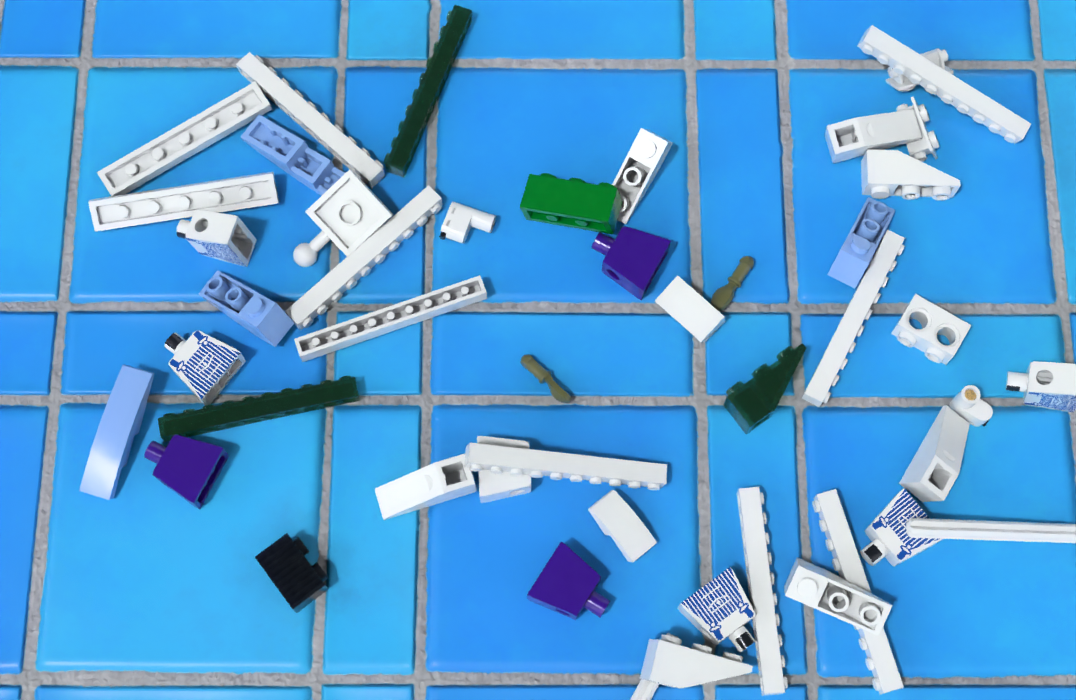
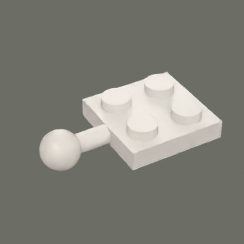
M349 169L305 211L322 231L310 243H301L296 246L293 252L294 261L301 267L312 266L317 261L318 251L330 240L348 256L394 214L354 171Z

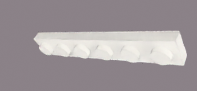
M253 82L101 169L97 174L111 196L127 194L255 120L259 114L262 116L271 111V105L257 83Z
M273 171L90 199L88 204L94 231L97 232L192 217L196 210L220 213L278 204L279 198Z

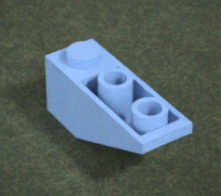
M868 197L827 275L855 289L896 210Z
M218 270L198 293L203 299L249 332L274 347L277 346L294 324L292 319L276 302Z

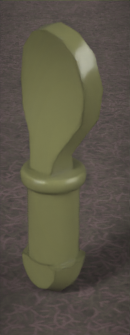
M751 256L741 258L732 276L728 277L729 283L718 288L713 294L711 305L718 311L726 309L731 303L737 287H741L742 281L750 269H753L754 259Z
M529 354L521 357L520 363L532 373L539 380L540 384L546 382L550 393L556 400L567 404L571 401V396L553 380L550 371L542 367Z

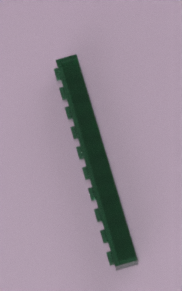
M454 5L452 11L449 10L446 26H442L440 30L439 42L436 41L434 44L432 58L429 57L427 60L426 72L420 76L419 88L413 92L412 104L406 108L405 120L399 124V134L392 140V150L390 154L387 153L385 156L384 164L386 165L387 172L405 177L472 22V10L458 5Z
M344 376L337 381L324 380L318 385L305 384L299 389L286 388L281 390L280 393L273 394L272 392L263 393L261 397L254 398L248 396L242 398V401H225L222 405H206L202 407L203 409L199 410L186 409L180 414L167 413L163 417L158 418L160 437L167 442L174 435L191 437L360 401L355 377Z

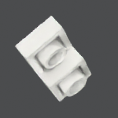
M615 490L609 491L588 508V511L603 533L612 537L628 562H635L657 543L644 523Z

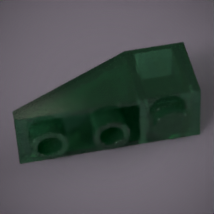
M803 343L795 349L792 346L787 347L776 356L778 361L771 366H768L766 363L761 365L751 374L753 378L747 383L743 384L742 381H739L726 391L728 396L723 405L745 434L751 432L773 415L806 350Z

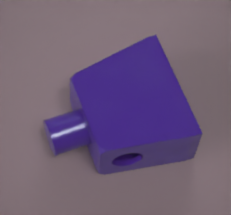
M623 226L616 239L599 232L593 242L592 249L605 255L602 272L636 298L642 300L669 252L671 241Z
M174 435L167 447L152 441L144 454V458L157 464L152 475L198 509H201L229 457L224 448L180 435Z
M560 542L527 594V599L531 602L575 620L583 608L601 618L610 603L609 599L595 591L601 581V576L563 542Z

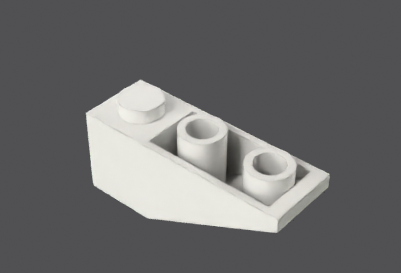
M914 109L856 117L828 125L825 131V139L833 164L863 156L867 149L884 150L922 139Z
M645 128L640 129L612 184L615 188H618L623 201L618 221L624 224L628 223L673 142Z
M867 149L861 160L862 195H871L875 199L902 196L906 200L932 197L934 200L943 201L953 198L960 188L959 179L898 150Z
M944 405L899 484L922 502L944 501L959 475L970 423L949 406Z
M465 453L432 463L375 488L383 520L477 492L470 468L464 467Z
M796 558L784 585L785 596L877 636L880 635L892 608V604L828 570L800 558Z
M662 634L660 640L649 639L640 679L682 689L752 673L753 666L742 663V656L723 652V657L712 655L711 647L695 643L692 644V648L680 645L681 639Z

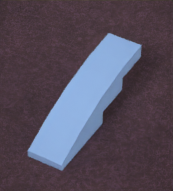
M260 114L241 135V139L261 155L321 196L345 174V172L334 167L331 160L309 148L304 140Z
M126 364L122 365L99 423L79 491L107 500L114 498L121 469L127 466L134 435L139 434L155 373Z

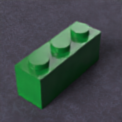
M541 173L540 175L529 174L520 209L526 220L614 235L623 201L618 188L609 183L602 182L596 185L586 183L578 178L565 180L556 178L548 173Z

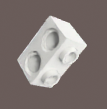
M915 294L891 334L896 336L901 344L907 347H915L924 352L929 360L947 365L956 354L971 325ZM909 319L919 321L922 329L913 328L909 323ZM937 335L947 337L950 345L941 344L938 341Z

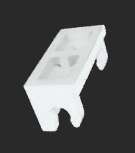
M678 275L655 300L656 304L680 323L700 343H705L725 322V316Z

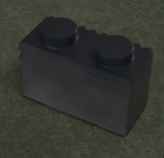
M286 533L255 556V558L291 608L297 613L328 590L324 583L328 576L317 562L312 566L308 562L305 555L309 553V550L300 538L296 537L292 540L288 533Z

